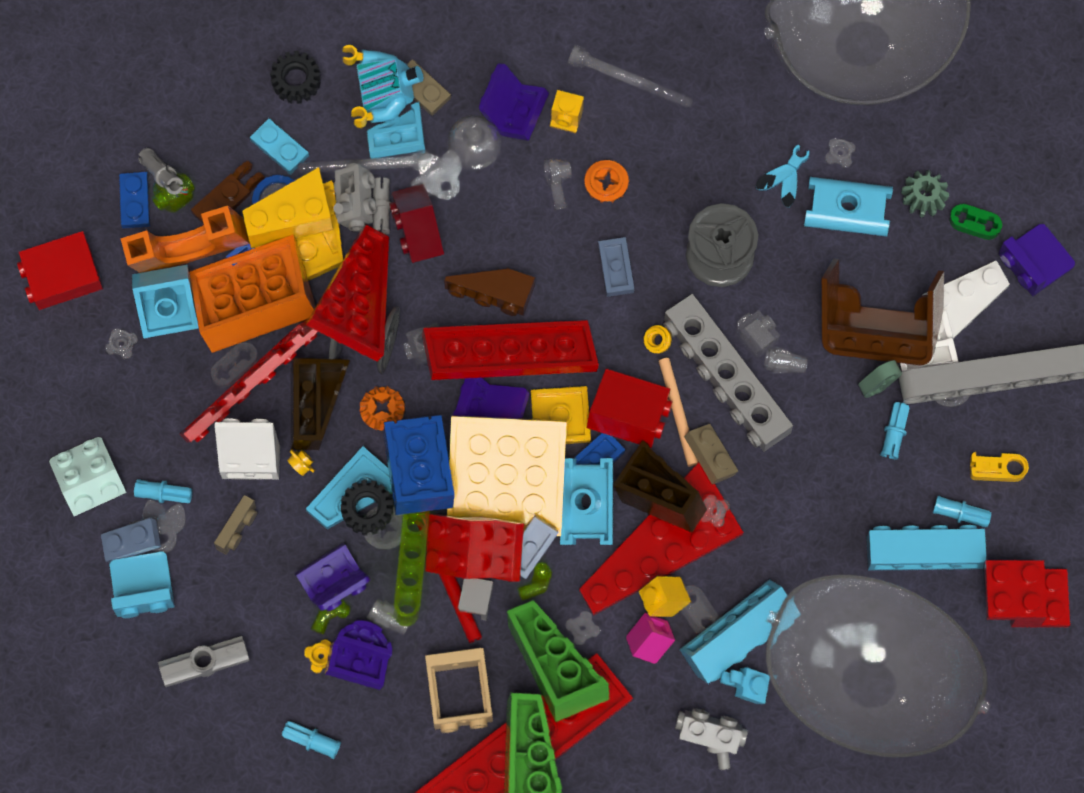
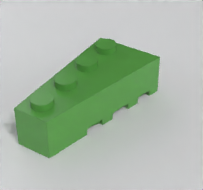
M534 600L507 611L508 627L556 722L609 700V683L595 672L591 663L577 652L573 643L559 632L554 622Z
M511 693L507 699L504 793H562L541 694Z

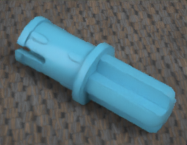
M895 402L893 404L889 424L884 428L886 436L880 454L882 457L889 455L890 459L897 460L899 458L902 438L907 433L904 429L909 406L905 403Z
M137 479L134 487V496L136 498L159 500V503H164L165 500L190 503L192 489L167 485V481L160 483Z
M937 496L933 510L934 514L957 519L958 523L965 521L982 527H988L991 519L990 511L967 505L964 500L961 503Z
M291 721L286 723L282 732L284 738L305 746L307 751L312 749L332 759L336 757L341 745L340 741L318 733V729L310 730Z

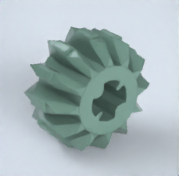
M927 170L925 176L917 171L914 174V178L908 177L906 179V186L902 188L901 194L905 196L903 198V205H911L910 214L918 209L920 210L919 215L921 218L925 216L926 211L933 217L936 215L937 209L941 211L944 209V201L948 200L949 193L945 191L948 187L947 182H939L941 179L940 174L931 177V171ZM921 190H925L923 195L920 193Z

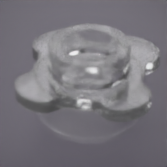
M831 139L828 144L830 147L829 153L825 156L826 162L828 164H841L844 168L850 167L852 164L851 154L855 151V145L843 139Z
M116 328L111 332L109 344L105 347L106 352L110 355H121L123 359H129L132 356L131 350L133 345L137 343L138 338L134 333L129 334L124 330ZM124 342V345L120 346L119 343Z
M709 495L703 501L707 511L701 518V521H709L715 527H721L725 522L726 511L730 509V503L727 500H717L716 496Z
M583 611L576 619H569L566 622V629L571 631L574 642L577 645H583L586 640H589L591 637H597L600 633V628L594 625L591 620L592 615L588 611ZM585 626L586 629L582 631L580 627Z

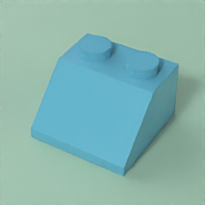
M188 265L132 274V289L143 338L199 328Z

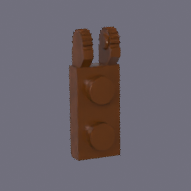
M246 161L234 171L233 175L227 176L190 209L191 213L204 225L202 213L224 206H229L233 210L236 209L251 195L250 192L265 179V176L258 172L244 186L239 180L247 175L253 167L249 161Z

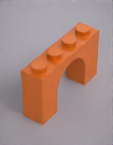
M224 206L202 213L204 225L185 233L172 236H155L146 230L120 238L127 265L137 272L143 273L176 267L248 245L250 242L243 217L229 206Z

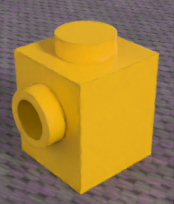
M657 576L639 591L644 608L649 616L673 617L691 603L681 577Z

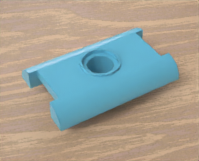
M818 177L809 178L808 189L814 190L812 211L806 210L804 226L879 236L888 235L890 220H884L886 199H891L893 187ZM845 202L852 203L855 209L851 211L845 210L841 204Z
M565 458L560 545H576V539H600V545H613V458H600L599 465H577V459ZM585 494H588L591 498V505L588 509H585L581 502Z

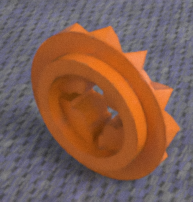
M598 161L590 166L586 172L585 189H587L591 198L594 197L601 203L604 201H611L613 203L616 199L623 197L628 188V174L624 167L615 161ZM610 172V180L615 184H609L605 191L603 190V183L599 182V180H604L605 176Z
M375 386L374 389L365 393L360 402L362 420L366 425L375 430L383 431L384 422L394 421L396 424L404 416V400L398 391L388 386ZM375 401L381 404L389 401L387 404L389 414L384 411L375 413L377 411Z

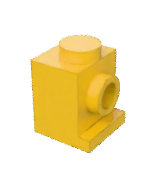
M557 90L551 109L550 127L577 133L584 108V97Z

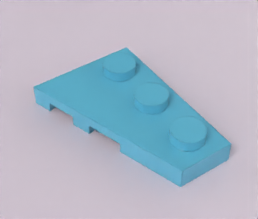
M362 447L309 504L306 512L328 530L343 521L341 499L342 496H345V490L347 488L351 489L353 483L357 482V484L362 483L361 480H367V483H371V480H373L379 486L382 484L390 494L392 493L388 467L365 447ZM372 498L359 500L356 504V512L358 513L376 501Z

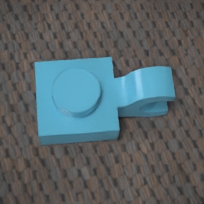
M740 668V672L736 670H731V673L722 671L720 683L737 688L735 697L756 704H765L770 675L750 668Z

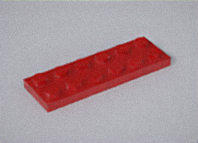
M588 320L423 328L422 331L431 380L597 372L599 366Z

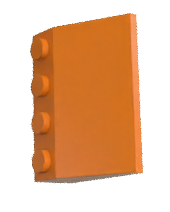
M294 235L189 272L199 332L212 353L309 319L315 309L313 294Z

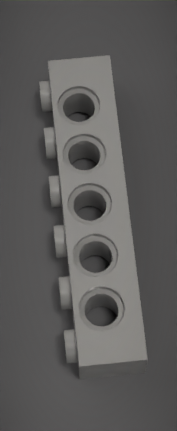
M693 294L665 312L664 327L669 330L672 338L676 336L682 343L680 349L688 359L693 358L697 363L698 367L696 369L704 381L710 380L715 387L713 392L721 403L726 401L732 409L730 411L731 417L739 426L741 424L744 425L748 431L747 437L755 448L760 446L763 452H765L791 434L792 423ZM694 326L700 332L696 335H690L685 329ZM711 348L716 352V355L707 357L702 353V350ZM721 370H728L733 374V377L723 379L718 373ZM745 392L749 395L750 399L740 401L735 397V394ZM762 414L767 421L756 423L752 416Z

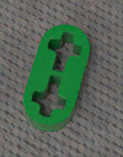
M967 204L955 206L949 218L950 224L954 229L986 240L996 238L1002 229V221L998 215ZM961 212L966 213V218L969 219L965 220L964 223L958 222L959 217L957 216ZM987 221L993 222L992 226L994 228L990 232L986 231V226L983 225Z

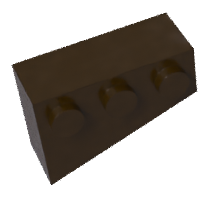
M293 358L290 368L291 449H320L350 360Z
M643 440L613 484L622 503L690 532L694 531L707 511L699 492L677 471L668 466L665 460L653 452Z

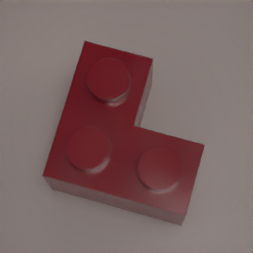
M424 184L391 192L394 202L389 203V207L397 230L402 229L404 238L399 239L403 255L409 254L412 263L444 255L433 205Z

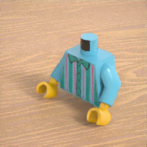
M353 45L343 47V52L354 55L351 58L343 57V62L346 65H353L356 61L361 63L357 65L363 107L353 108L351 116H361L363 118L355 119L354 125L362 128L367 124V121L376 123L394 120L406 105L413 101L412 85L423 81V73L420 67L415 66L409 69L408 65L396 56L380 51L362 50L360 53L357 52Z

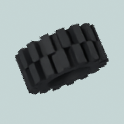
M294 51L293 56H290V52H286L284 59L280 55L277 58L278 63L274 62L272 64L273 70H270L271 83L275 94H279L281 100L287 99V102L291 104L293 100H296L297 104H301L302 99H305L307 102L311 100V95L315 96L317 94V88L319 89L321 85V77L318 64L315 63L313 57L309 59L308 54L303 52L302 56H300L299 51ZM298 69L306 74L305 82L299 86L289 85L285 81V77L291 70Z
M361 480L362 483L357 484L355 482L352 484L351 489L347 488L345 490V496H342L341 513L347 527H351L353 532L358 534L359 531L362 532V535L372 532V535L377 534L379 529L381 531L386 528L385 525L391 521V515H393L391 495L382 484L379 486L376 481L371 480V483H367V480ZM363 498L374 499L378 504L377 513L369 518L361 517L356 512L358 501Z

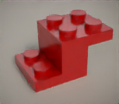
M429 514L425 572L463 579L494 578L511 582L520 581L524 523L487 517H453Z
M1035 560L985 561L987 620H1011V627L1070 626L1067 569H1044V561Z

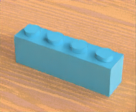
M937 525L932 526L929 530H919L918 526L902 527V530H891L889 526L874 527L873 530H869L867 535L868 570L983 569L984 563L987 560L985 529H977L975 525H963L959 529H948V526Z
M768 580L682 647L680 651L694 673L709 684L711 681L721 678L722 671L745 659L747 653L753 648L764 644L776 630L787 626L798 612L782 586Z

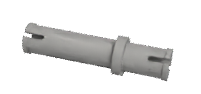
M146 148L141 150L139 153L141 158H138V160L154 176L155 182L159 186L165 187L170 194H178L183 189L181 186L183 182L176 175V171L170 165H166L152 149Z

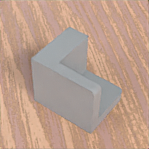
M464 579L458 606L459 611L481 615V620L487 621L493 593V581Z

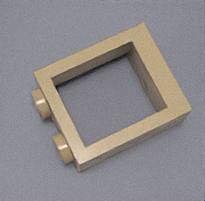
M483 648L425 656L435 730L441 729L442 733L458 731V726L470 725L471 729L487 727V722H493ZM478 666L484 712L441 718L435 672Z

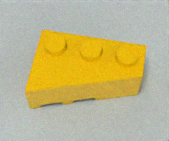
M319 167L243 210L251 248L262 246L290 235L299 238L333 230Z

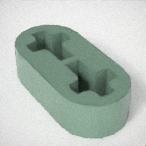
M895 360L889 361L873 370L858 386L864 398H869L884 391L902 375V372Z

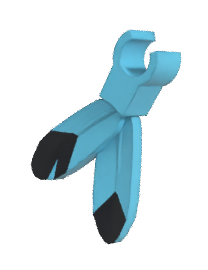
M800 145L793 149V155L788 164L766 173L756 183V189L762 191L771 189L783 182L781 199L787 208L793 204L796 198L797 170L809 158V151L806 152L804 157L796 155V152L800 150Z

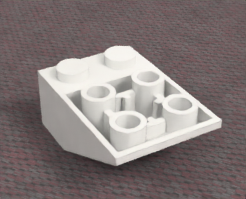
M224 419L222 422H215L219 472L222 479L279 480L280 444L273 423H269L265 419H253L251 423H241L237 419Z

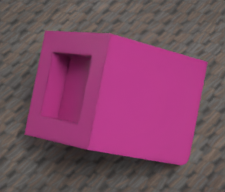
M648 613L643 614L626 636L632 656L653 664L660 660L675 641L668 621L656 616H649Z

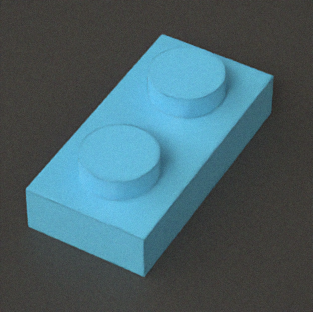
M270 119L250 137V140L290 175L309 157V152Z

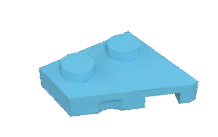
M419 102L412 104V110L400 117L397 116L394 120L378 124L367 131L371 159L425 150Z

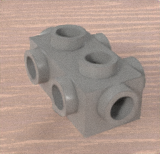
M348 164L345 168L335 171L334 191L336 193V204L333 209L337 223L354 232L360 231L366 224L373 223V214L377 212L376 203L371 197V188L375 187V178L361 164Z
M696 708L692 709V712L685 710V713L679 712L675 729L680 730L679 739L707 746L708 752L717 753L720 770L730 768L728 752L736 754L738 746L744 747L748 730L743 729L742 725L737 724L738 721L734 718L721 716L720 719L710 717L707 711Z

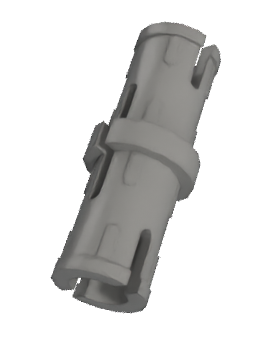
M381 177L375 178V187L373 188V199L377 206V212L373 214V228L380 231V224H382V233L388 235L390 233V180L383 178L381 189Z

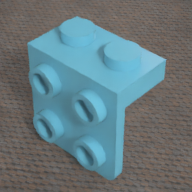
M164 552L116 559L110 562L114 598H111L113 611L117 617L132 618L138 616L139 613H161L167 611V608L175 607L168 559Z

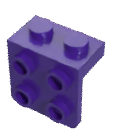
M498 63L480 100L479 110L500 135L529 141L549 93L543 87L521 84L506 64Z
M1044 224L1037 225L1016 241L1013 237H1010L1003 242L998 253L1005 266L1012 270L1022 287L1028 290L1032 296H1035L1075 266L1074 259Z
M465 378L453 415L522 419L529 398V391L522 387L490 385L483 378Z
M344 543L294 573L311 602L320 611L325 609L331 611L337 608L342 603L341 599L349 594L352 596L359 594L366 589V584L370 581L368 575L358 567Z

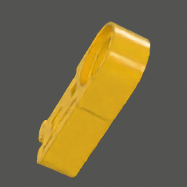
M974 452L970 457V478L972 480L1018 482L1025 477L1029 469L1027 460L1019 454L1001 453L1000 457L976 456V452ZM1011 461L1020 463L1023 469L1022 473L1019 475L1010 474L1007 470V464Z

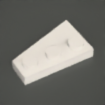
M997 260L944 284L943 311H947L953 339L1009 287L1010 284Z

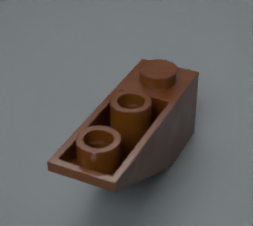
M509 268L446 276L444 280L445 289L452 296L457 298H464V296L473 298L475 303L483 307H490V305L499 307L503 313L509 316H516L517 314L524 316L535 288V277Z

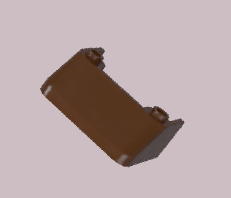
M834 258L822 277V344L829 353L840 356L888 362L895 360L897 363L925 365L929 363L935 353L944 309V271L938 270L928 289V295H923L917 300L914 313L862 307L859 291L853 286L839 284V259Z

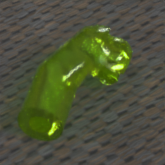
M541 562L536 564L531 583L517 588L522 601L547 591L552 578V571L547 563Z
M341 600L342 603L331 611L326 609L323 611L319 610L311 630L324 635L330 619L337 616L339 618H346L350 613V606L344 600Z

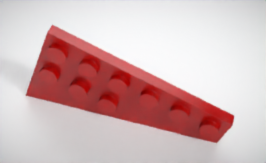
M365 225L354 240L306 325L378 362L384 356L389 236Z
M309 319L303 320L179 435L186 442H192L193 440L199 442L209 433L207 428L215 421L221 422L230 413L229 409L234 404H240L244 401L257 384H266L276 375L274 370L278 366L289 363L297 355L295 351L303 345H308L317 337L316 333L318 331L306 325Z
M700 463L684 478L699 492L707 509L694 531H687L649 515L579 589L593 616L637 593L657 576L666 577L743 535L744 532L716 485H712Z

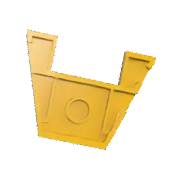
M332 180L324 183L323 187L333 230L295 238L308 281L338 268L343 261L339 223H337L333 209L336 199Z

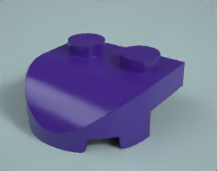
M362 620L354 621L352 624L342 628L333 640L325 674L380 690L384 685L388 660L392 656L391 642H387L385 636L381 633L382 629L376 624Z

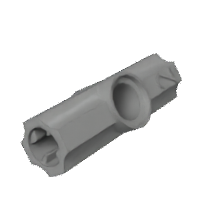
M240 636L208 647L198 646L192 652L160 661L158 664L164 685L169 687L197 677H208L217 671L250 660L243 637ZM200 657H211V663L207 667H198L197 661Z

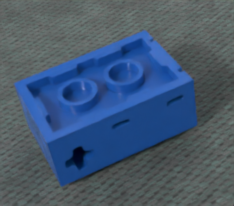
M431 416V419L423 417L398 420L396 424L394 421L384 422L383 438L395 515L453 508L454 489L442 416Z

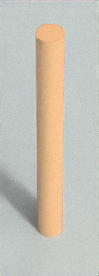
M663 358L659 360V365L665 386L671 389L669 400L673 401L671 408L687 466H694L698 464V460L684 438L689 432V427L669 358Z

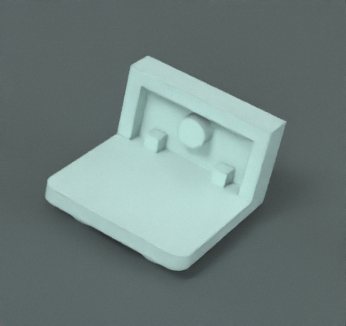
M100 437L88 440L70 450L61 452L49 461L73 516L126 493L104 442Z

